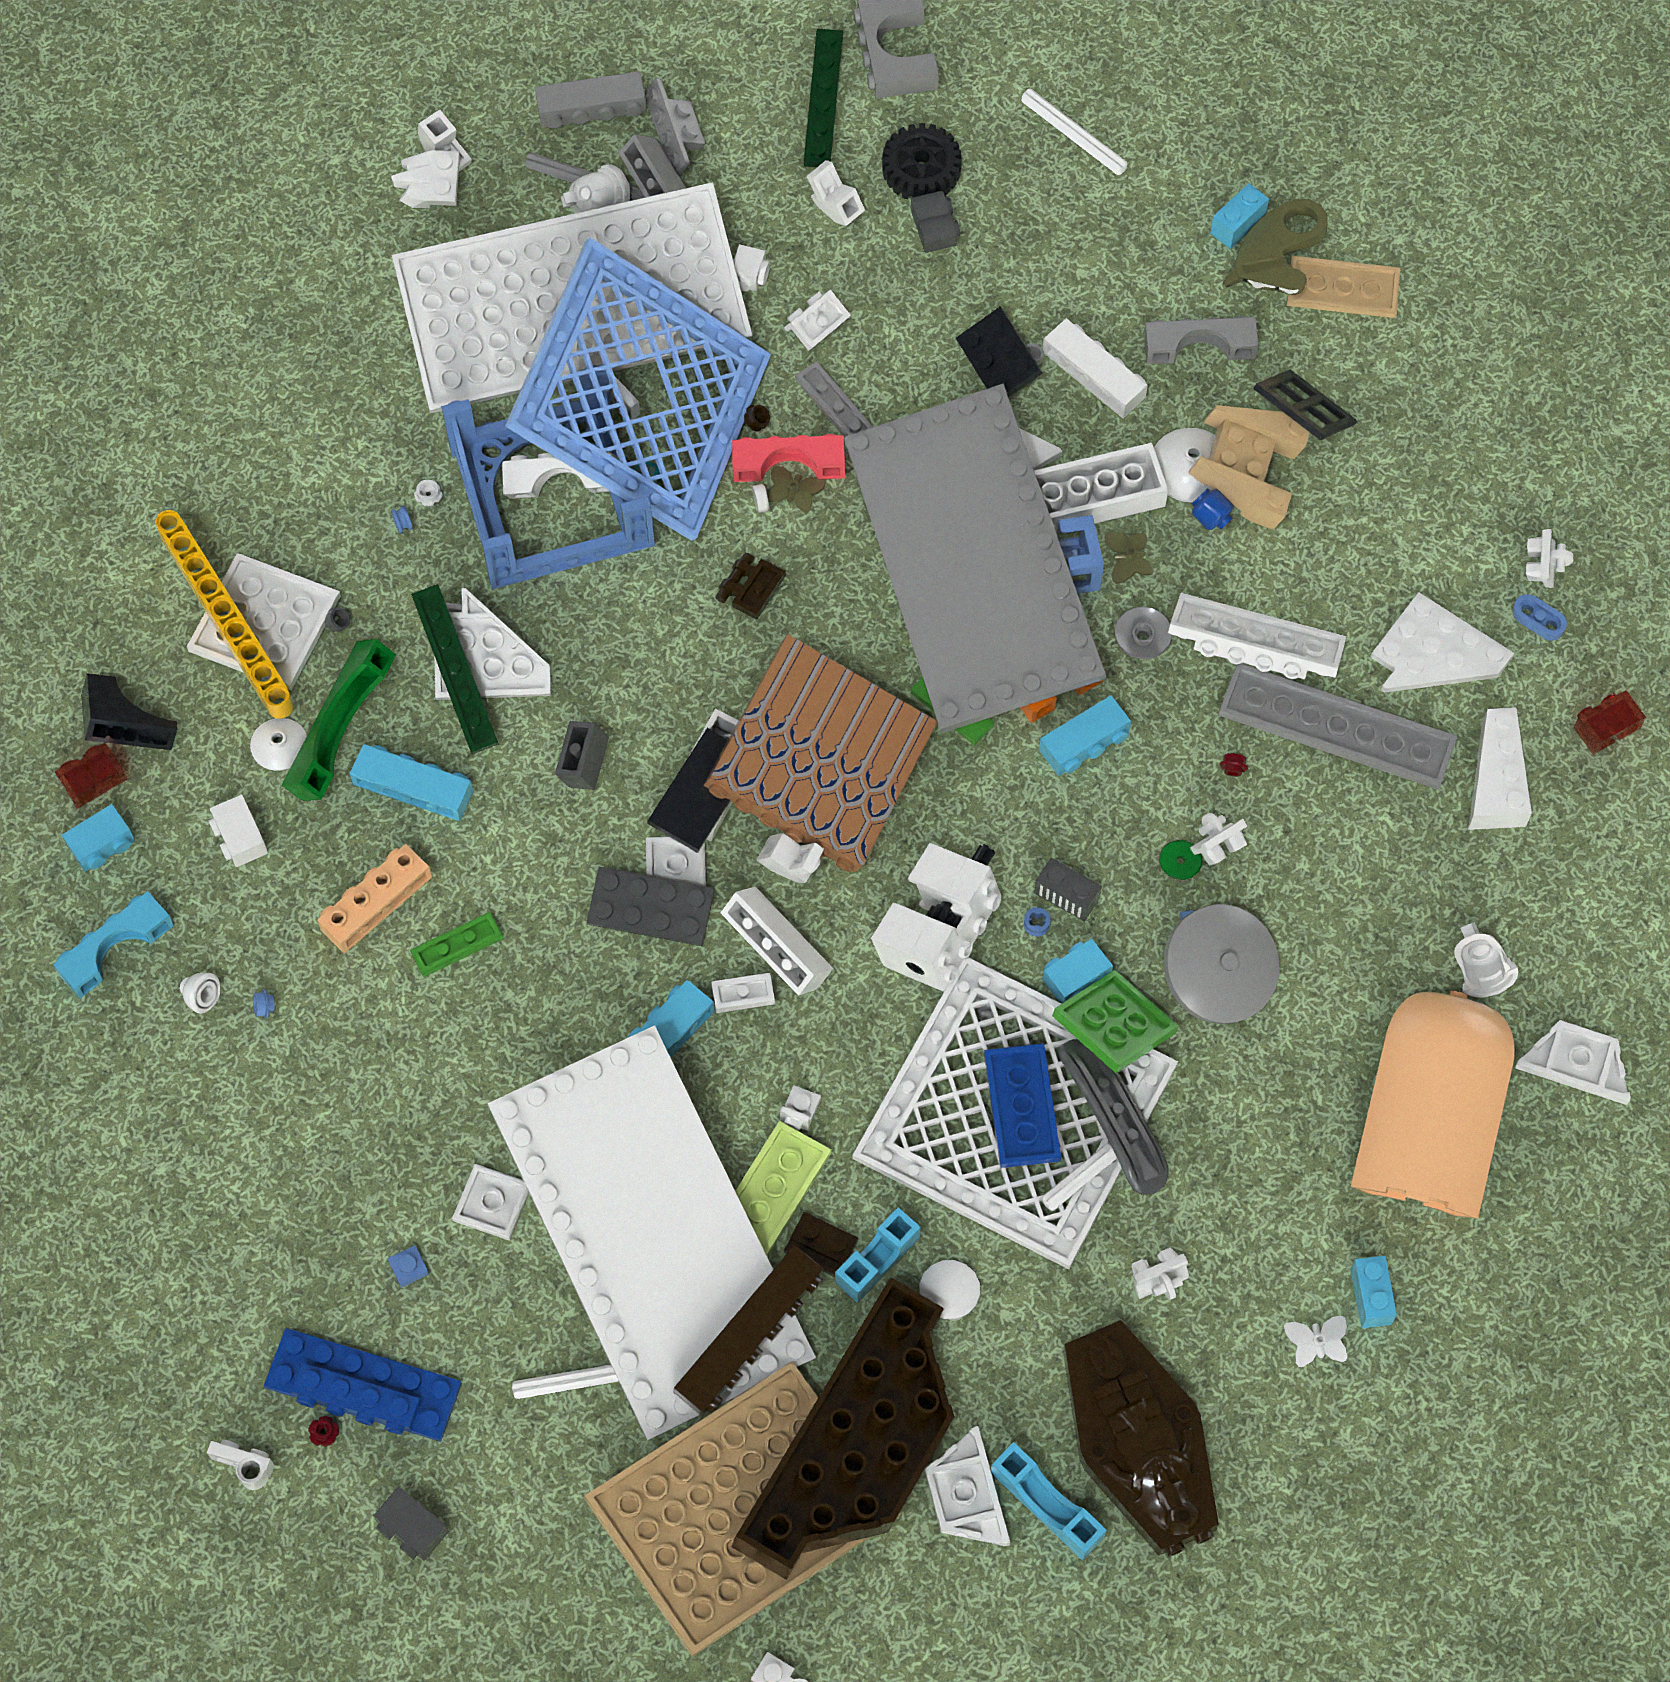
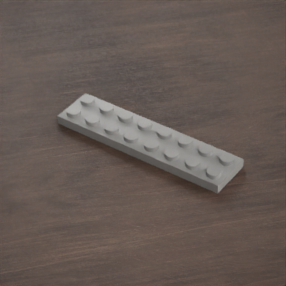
M1244 664L1236 665L1218 715L1437 790L1441 786L1457 739L1456 735L1268 672H1262Z

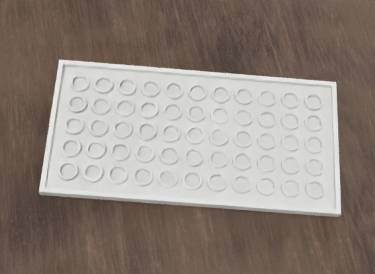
M713 182L392 255L430 413L442 411L441 406L448 405L456 400L463 401L469 399L470 404L520 392L582 247L590 237L751 340L752 332ZM612 287L602 289L606 303L616 301ZM621 293L623 299L628 298L627 296ZM595 294L590 307L600 305L597 294ZM635 301L625 303L629 317L639 315ZM619 305L608 308L613 322L623 319ZM644 308L645 313H650L649 310ZM602 309L592 312L597 326L607 323ZM587 316L580 330L590 328ZM658 316L648 318L652 332L662 330ZM642 320L631 322L636 336L646 334ZM667 323L668 328L674 327V326L670 325L669 323ZM625 324L615 326L619 340L630 338ZM609 328L599 330L603 345L613 342ZM680 330L671 332L675 347L685 344ZM592 332L582 335L587 349L597 347ZM665 335L654 337L659 351L669 349ZM690 337L691 343L696 342L694 339ZM577 339L570 353L581 351ZM648 339L638 341L643 355L653 353ZM632 343L622 345L626 359L637 357ZM700 345L693 347L694 352L703 351L704 347ZM616 347L605 349L610 364L620 361ZM684 349L677 351L678 356L688 354V351ZM599 351L589 353L592 365L598 366L603 364ZM671 353L661 355L662 360L672 358ZM582 355L572 358L577 372L586 368ZM653 357L612 368V371L656 362ZM567 362L561 376L570 374ZM573 379L562 381V383L573 381Z
M654 1025L488 1103L495 1122L647 1441L699 1416L695 1410L673 1393L674 1387L773 1271ZM789 1315L785 1317L780 1323L784 1328L772 1342L767 1339L760 1347L763 1353L752 1366L747 1363L740 1371L743 1377L732 1390L727 1386L720 1397L723 1398V1401L720 1405L738 1397L790 1362L799 1367L816 1358L796 1315L792 1318Z

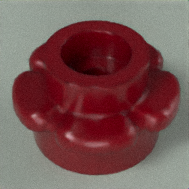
M1225 754L1223 761L1219 764L1228 776L1238 777L1241 776L1242 772L1248 770V765H1246L1247 758L1240 754Z
M321 1416L319 1420H313L308 1428L310 1433L309 1439L316 1446H330L339 1435V1426L336 1422H333L331 1417ZM322 1429H326L325 1434H321Z

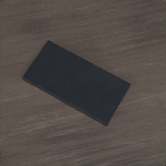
M708 727L647 821V824L696 853L699 852L730 803V800L727 798L715 797L709 792L707 787L703 786L728 739Z

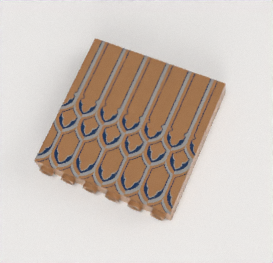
M787 634L777 648L703 786L707 787L709 792L715 797L729 799L738 810L744 813H752L759 817L764 825L770 828L776 827L785 832V835L795 842H802L804 844L817 843L824 848L820 857L832 859L844 871L857 872L864 865L937 721Z

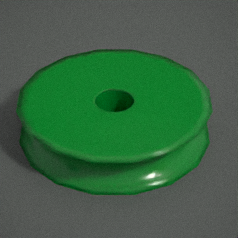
M1175 840L1162 848L1159 854V863L1162 870L1168 876L1174 879L1186 880L1192 878L1200 871L1202 855L1201 853L1193 854L1190 849L1194 845L1193 843L1186 840ZM1177 859H1183L1184 863L1179 864Z

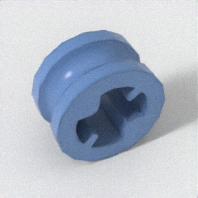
M404 505L400 506L398 511L390 510L399 534L403 533L404 528L413 529Z
M1039 907L1028 910L1024 917V929L1026 932L1035 937L1046 934L1051 922L1049 913ZM1032 917L1037 920L1042 918V927L1039 925L1032 926Z

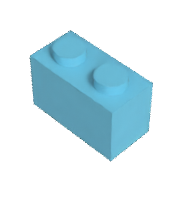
M1248 183L1213 216L1210 234L1231 249L1267 213L1269 198Z
M112 804L62 834L67 847L84 872L89 869L99 868L108 857L115 853L125 852L131 843L135 841L130 829Z
M1093 939L1086 943L1078 942L1070 948L1069 954L1061 959L1056 957L1045 965L1042 980L1059 1003H1064L1112 972L1113 965Z
M1386 1256L1355 1259L1350 1270L1361 1328L1392 1325L1397 1313Z

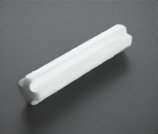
M1105 1144L1044 1194L1042 1201L1045 1206L1051 1211L1055 1210L1113 1163L1117 1157L1112 1146Z

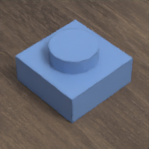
M416 1245L387 1258L401 1288L429 1275Z

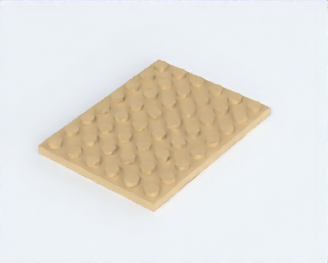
M793 1362L782 1367L584 1497L586 1503L692 1657L868 1539H859L802 1553L787 1580L731 1547L735 1536L818 1399Z

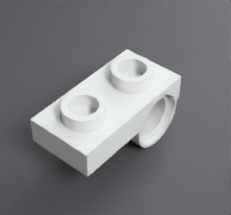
M222 1440L221 1443L211 1441L207 1451L211 1460L236 1467L237 1477L244 1487L249 1490H258L267 1483L275 1466L271 1459L268 1458L269 1454L258 1449H251L250 1452L240 1450L238 1444L228 1440ZM249 1468H260L256 1478H245V1473Z

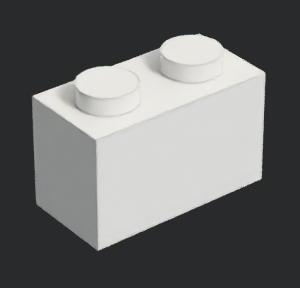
M243 795L210 808L213 819L209 820V824L215 837L221 835L224 843L220 844V848L226 861L232 859L235 867H238L268 854L265 843Z

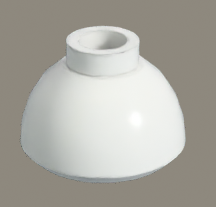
M202 972L185 978L180 984V992L183 994L186 1005L196 1013L209 1011L216 1004L220 995V981L217 976L212 973Z

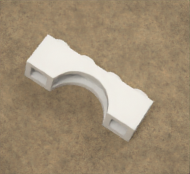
M606 452L607 454L611 455L612 457L618 460V457L614 455L612 452ZM549 453L538 454V458L528 459V456L517 455L512 456L510 461H502L503 495L510 499L538 497L544 483L552 476L560 473L578 475L585 488L592 493L609 492L608 489Z

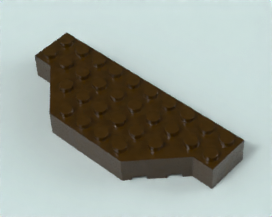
M892 1277L889 1278L735 1536L732 1548L787 1580L802 1553L885 1534L890 1531L955 1417L952 1406L949 1405L946 1386L939 1363L935 1359L930 1336L944 1310L943 1307Z

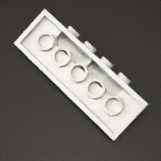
M1180 593L1168 631L1169 634L1180 638L1195 640L1194 650L1200 651L1206 657L1215 655L1227 658L1233 664L1245 663L1253 665L1262 672L1272 670L1283 673L1289 679H1305L1307 670L1322 676L1335 678L1347 637Z

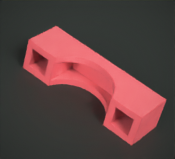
M825 434L812 437L798 435L788 438L771 436L764 439L743 437L739 440H732L734 482L762 481L766 472L772 466L784 461H796L805 464L814 472L817 479L845 478L844 435Z

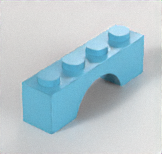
M147 891L143 895L134 897L129 902L128 907L120 913H115L107 918L104 925L98 930L86 934L80 944L72 950L63 952L53 966L58 975L76 996L81 999L103 981L101 973L102 960L113 945L127 939H139L151 944L171 929L174 924L169 914Z
M1014 1442L992 1464L991 1474L1082 1561L1105 1538L1107 1530L1084 1508L1073 1504L1055 1489L1042 1474L1037 1463Z

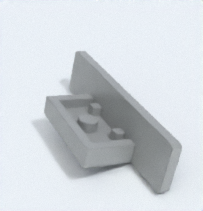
M655 78L645 91L646 103L663 151L680 177L690 164L685 149L700 150L705 145L691 102L668 99L661 79Z

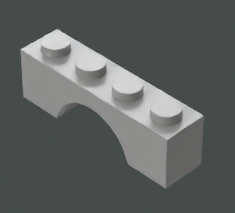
M1237 316L1225 319L1211 317L1205 320L1181 319L1179 321L1155 320L1146 322L1144 329L1146 364L1174 363L1178 353L1184 347L1194 343L1214 345L1226 355L1228 360L1256 359L1259 346L1255 317Z

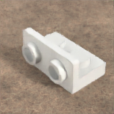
M831 290L823 295L820 291L807 301L810 305L804 311L798 308L787 317L790 323L784 329L787 332L792 329L808 351L851 316Z

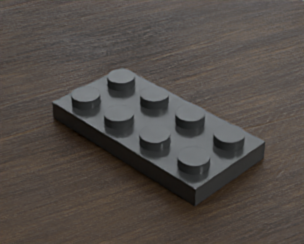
M599 866L586 923L591 926L702 947L715 890L711 887Z

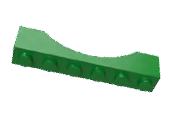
M377 639L356 641L281 785L302 801L321 800L334 776L336 753L348 724L367 696L385 678L396 657L394 652Z

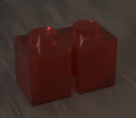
M1625 690L1618 695L1612 693L1605 697L1600 705L1594 708L1589 706L1579 712L1574 729L1594 755L1614 744L1615 740L1613 737L1616 736L1621 740L1641 729L1646 716Z
M106 743L89 748L82 755L83 758L81 760L67 761L55 771L61 786L76 809L127 780L123 768Z

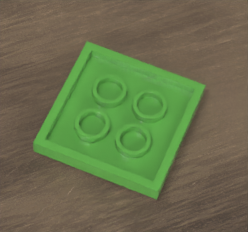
M1113 970L1057 1006L1052 1014V1017L1115 1073H1118L1176 1034L1179 1027L1116 970Z

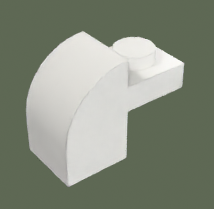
M440 109L418 124V136L425 151H459V171L471 164V157L455 139V127Z
M824 161L806 176L814 191V194L811 195L814 203L834 222L847 226L865 211L856 189L842 184L832 162Z
M784 833L769 836L756 861L772 872L792 881L806 883L811 873L819 867L821 862L820 856L824 848L817 843L801 846Z

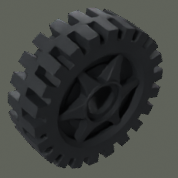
M919 123V128L917 129L915 124L908 125V131L904 127L900 128L898 134L894 132L890 140H887L882 155L884 180L887 181L889 188L893 187L894 193L897 195L902 193V198L908 200L910 196L913 198L938 191H943L945 196L950 192V188L953 189L956 186V182L960 178L962 166L961 149L959 150L958 142L954 141V136L951 133L946 135V130L942 127L936 131V125L930 124L929 129L925 128V123Z

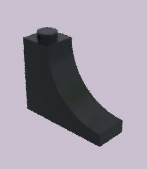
M86 674L81 693L85 740L172 750L178 729L177 721L154 716L135 706L119 689L116 677Z

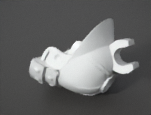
M605 164L600 169H597L598 172L586 174L572 183L569 192L563 193V196H561L563 208L570 206L575 213L628 202L630 201V184L622 170L614 165Z
M1475 922L1461 927L1465 938L1456 945L1454 954L1464 975L1465 983L1463 984L1462 992L1472 997L1484 998L1500 994L1512 986L1518 977V967L1509 957L1507 958L1500 943L1489 934H1480Z

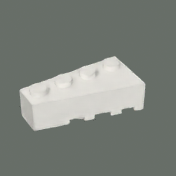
M1516 708L1487 709L1483 719L1468 830L1526 827L1532 814Z

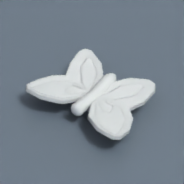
M1336 1316L1330 1318L1323 1323L1321 1332L1317 1323L1312 1325L1313 1332L1305 1324L1298 1322L1285 1323L1284 1330L1287 1337L1292 1343L1297 1345L1295 1358L1296 1364L1299 1367H1304L1312 1362L1316 1355L1321 1359L1326 1354L1333 1360L1346 1361V1348L1341 1341L1347 1327L1345 1317Z

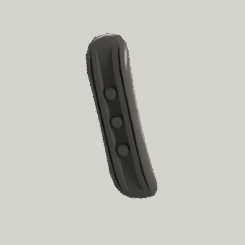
M1078 1039L1067 1041L1059 1046L1058 1055L1096 1116L1112 1146L1128 1183L1133 1190L1141 1195L1155 1194L1166 1185L1168 1164L1162 1148L1136 1106L1119 1072L1115 1073Z

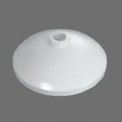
M1182 428L1166 434L1157 442L1154 450L1168 488V496L1179 501L1193 503L1207 488L1210 491L1213 489L1208 484L1205 486L1189 474V470L1200 456L1209 459L1215 434L1199 428ZM1190 454H1195V455H1197L1198 457L1192 458V457H1190L1189 455H1190Z

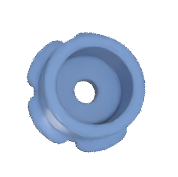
M263 989L260 993L253 994V1007L256 1017L264 1016L267 1019L269 1013L274 1012V997L272 994L267 995L266 989Z

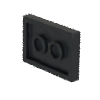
M1001 306L956 337L957 342L986 389L1004 384L1007 396L1010 397L1043 374Z

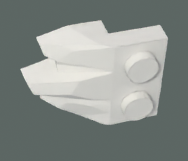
M431 150L401 160L402 167L407 171L391 176L394 187L407 189L399 201L412 208H431V205L456 206L460 164L459 151Z

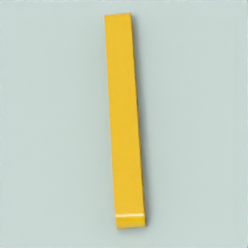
M173 510L162 511L158 514L155 523L165 547L269 714L277 719L288 717L292 713L294 705L286 684L180 515ZM170 526H175L173 529L166 530ZM189 547L185 551H179L181 548ZM202 568V570L199 572H192L195 569ZM209 590H216L211 594H205ZM229 611L227 615L219 616L221 612ZM236 633H243L240 637H232ZM249 655H257L253 659H246ZM262 677H270L267 681H259ZM276 699H284V701H282L281 703H273V701H275Z

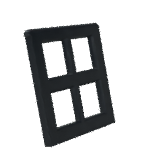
M1291 369L1258 382L1253 388L1319 440L1332 436L1357 423L1354 417ZM1293 383L1310 397L1304 399L1286 384ZM1278 388L1296 403L1290 405L1272 390ZM1316 406H1323L1340 420L1334 422L1318 410ZM1308 411L1326 426L1320 428L1302 413Z

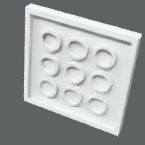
M237 553L222 580V584L288 690H292L326 626L325 618L327 613L336 607L341 597L340 592ZM229 611L221 612L219 616L227 615ZM205 612L187 645L188 652L243 672L210 617ZM236 633L232 637H240L243 633ZM249 655L246 659H253L257 655ZM265 676L261 679L267 681L268 679H270V677Z

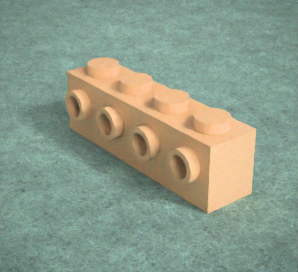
M404 844L400 849H394L388 854L384 863L366 873L362 882L356 887L352 886L347 889L340 901L322 911L320 918L317 920L320 930L345 954L432 878L430 867L407 844Z

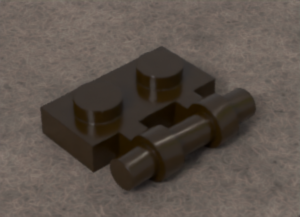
M745 552L741 559H737L733 564V571L729 577L723 579L719 585L720 590L715 598L719 602L725 603L729 596H735L732 601V607L757 620L786 577V571L763 559H760L756 567L750 565L754 557ZM742 576H747L748 579L746 580L744 585H738V582L740 581Z

